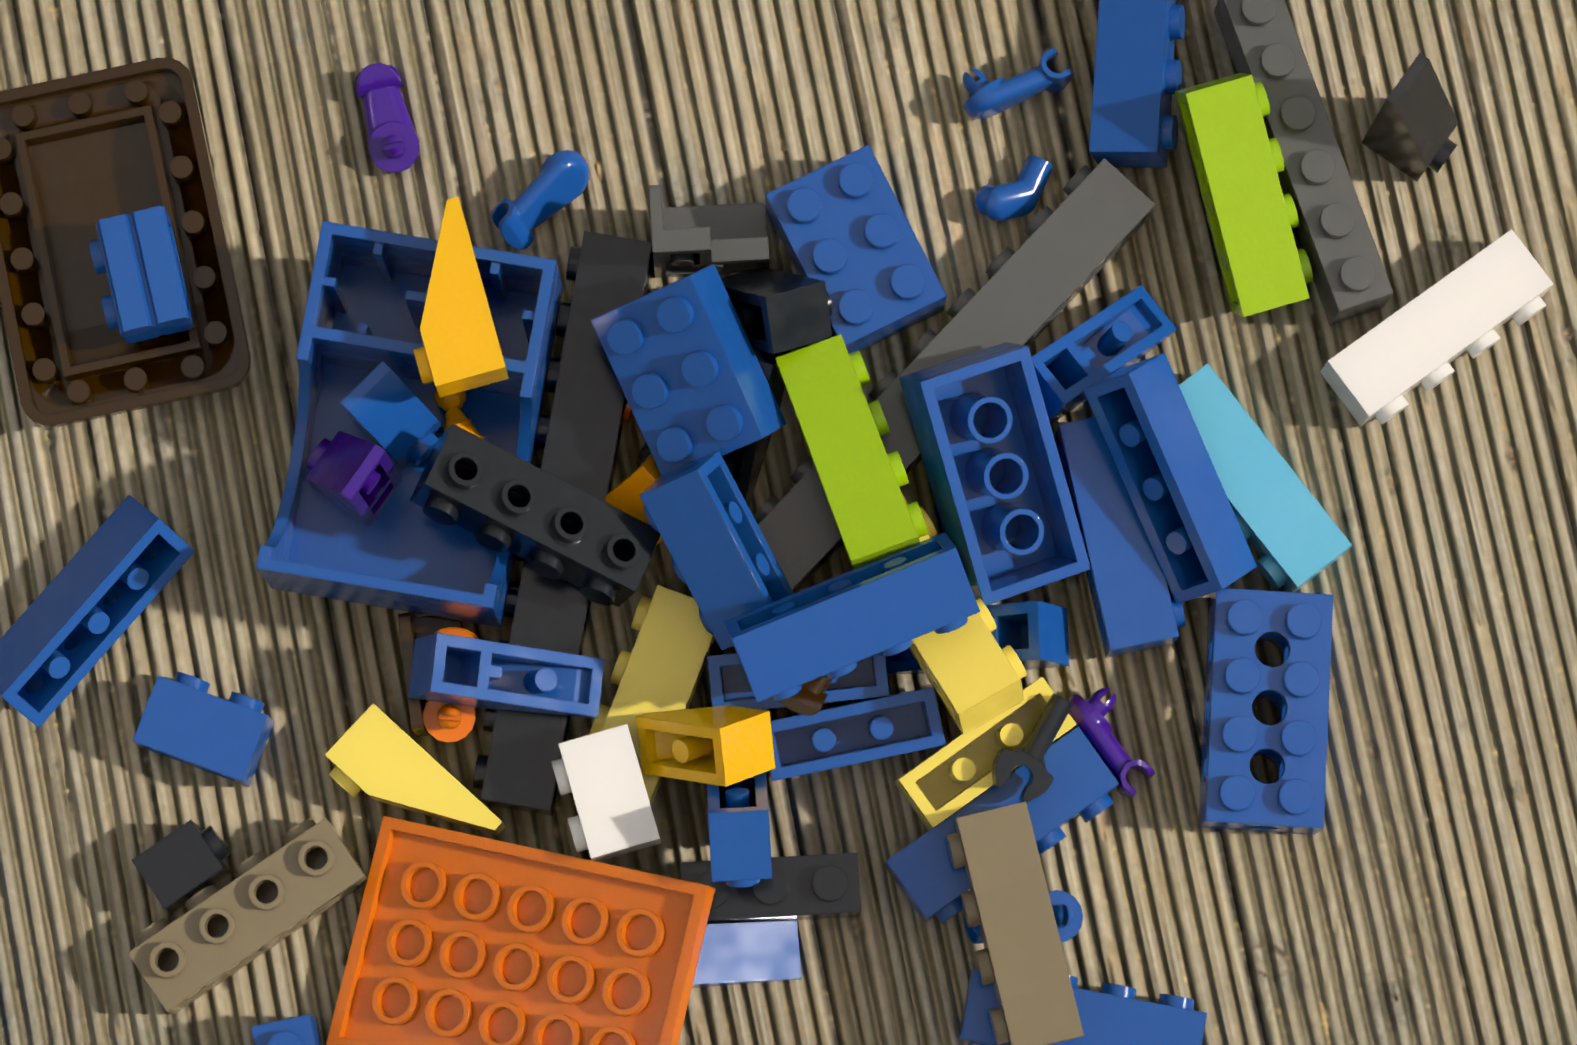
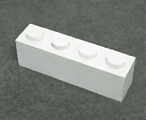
M1511 229L1329 359L1320 373L1361 427L1374 417L1382 425L1409 405L1403 396L1420 384H1422L1427 392L1455 372L1449 363L1466 351L1473 359L1501 339L1495 330L1512 318L1520 326L1546 307L1541 297L1552 287L1553 282Z

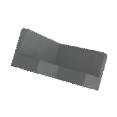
M649 185L655 278L688 276L715 264L719 274L742 273L761 267L769 268L766 208L763 203L663 208L661 185Z

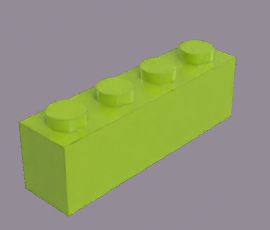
M1237 73L1175 91L1232 312L1239 316L1247 317L1309 299L1306 283L1313 281L1312 268L1306 251L1304 249L1297 250L1292 228L1299 226V219L1292 196L1289 193L1284 195L1282 193L1278 172L1284 171V159L1277 139L1268 138L1263 117L1270 115V105L1263 84L1261 82L1254 83L1252 74Z
M839 334L775 358L852 568H858L920 542L919 538L929 535L918 502L915 501L906 505L900 490L901 486L909 484V480L898 450L887 454L880 436L890 433L881 405L878 400L867 403L861 386L867 385L871 381L860 351L848 353L843 337Z

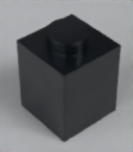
M189 820L132 859V862L163 908L172 913L183 906L193 895L215 884L231 873L222 861L230 855V852L211 825L202 831L199 825L192 820Z

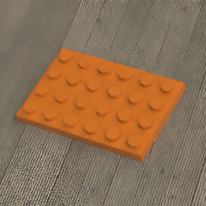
M383 816L326 1045H678L715 888Z

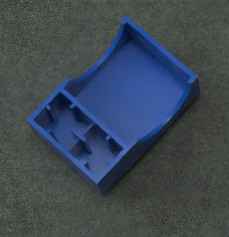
M322 221L296 356L299 372V389L291 458L278 515L268 541L265 545H260L256 569L269 586L276 590L501 628L515 554L509 551L497 552L486 548L476 540V534L456 524L450 526L435 522L423 513V507L410 501L430 456L418 466L411 461L403 470L391 459L402 480L369 526L313 489L305 479L311 471L306 467V462L313 450L324 438L332 441L339 430L376 444L352 420L340 402L382 361L439 420L443 427V430L436 436L439 439L444 433L446 411L438 407L434 400V393L437 390L434 381L426 384L422 383L413 349L424 347L420 325L438 240ZM472 246L509 379L466 390V401L460 409L468 419H471L473 425L485 437L486 441L531 464L563 292L557 260Z

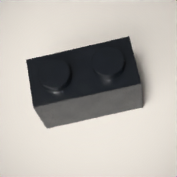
M766 267L721 278L753 349L775 354L832 337L830 324L832 302L826 291L825 281Z

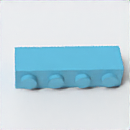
M1207 363L1179 384V387L1243 535L1260 556V559L1256 562L1259 571L1275 589L1283 586L1287 592H1296L1343 556L1352 544Z

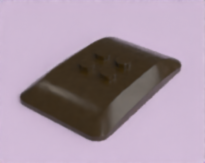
M154 58L0 91V300L21 405L25 414L35 424L45 428L66 426L227 391L239 386L247 378L250 371L251 355L196 89L188 68L173 58ZM164 206L171 218L195 327L191 330L170 335H160L157 338L136 343H126L120 334L119 328L109 330L101 296L109 295L111 291L107 273L97 275L89 241L99 239L95 222L100 219L122 214L128 215L134 211Z

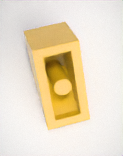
M723 705L646 713L636 716L642 774L727 787L776 768L770 711Z

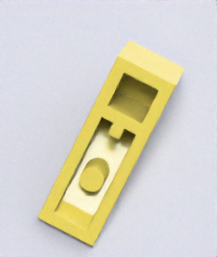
M374 703L325 754L335 765L328 775L353 798L363 790L372 800L495 835H499L506 827L493 812Z

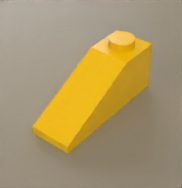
M459 197L446 200L420 325L424 347L413 349L422 383L426 384L434 381L440 398L509 379Z

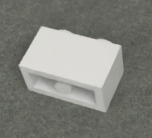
M627 724L558 744L562 758L551 762L560 794H573L578 815L567 819L577 853L589 850L591 860L598 862L661 844Z

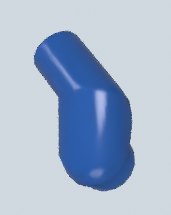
M1028 155L1017 181L997 185L996 187L989 184L978 190L975 197L977 211L982 215L988 216L989 219L999 222L1028 215L1035 209L1052 172L1053 165L1040 157Z

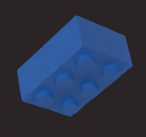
M869 145L765 194L766 213L797 274L825 281L826 291L832 302V315L830 317L832 337L841 334L848 353L858 350L862 351L944 311L947 296Z
M715 264L591 320L661 476L716 451H719L721 456L763 439L787 424Z

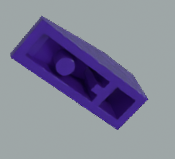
M340 430L332 441L324 438L316 446L306 462V467L311 471L305 479L310 486L367 526L372 523L402 480L384 449L374 443Z

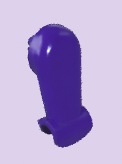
M383 63L368 65L356 76L355 85L358 98H362L369 154L373 163L381 170L390 173L402 172L409 169L417 161L420 145L399 89L403 87L400 73L396 67Z
M1107 687L1097 690L1087 701L1081 696L1073 694L1068 701L1073 704L1069 714L1077 724L1074 728L1079 726L1119 783L1116 787L1117 791L1125 797L1133 798L1137 792L1126 780L1127 771L1129 769L1137 770L1147 778H1152L1155 772L1146 762L1138 759L1131 760L1111 733L1112 727L1104 716L1114 707L1116 702L1115 693L1104 704L1100 700L1110 690Z

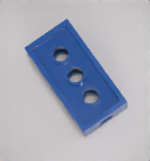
M1224 588L1210 595L1198 828L1315 835L1324 829L1333 595ZM1260 641L1273 643L1281 653V664L1275 667L1262 664L1256 657L1255 644ZM1264 698L1275 704L1279 712L1277 724L1266 725L1255 718L1252 711V704L1255 699ZM1263 756L1272 761L1276 768L1274 783L1264 784L1252 776L1250 771V760L1252 757Z

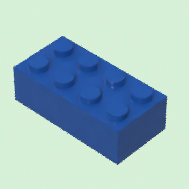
M1004 342L899 377L943 533L945 532L957 549L975 599L980 598L985 605H989L1090 570V563L1029 347Z

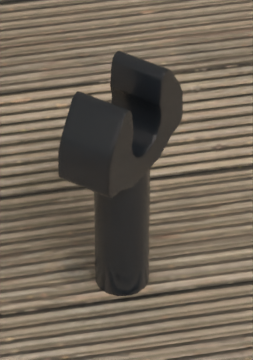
M1053 693L1024 746L1012 751L1008 749H1000L992 765V778L995 787H1002L1010 777L1011 770L1017 765H1022L1029 772V781L1021 792L1019 798L1021 802H1029L1048 790L1053 782V776L1046 770L1044 756L1073 706L1071 702Z

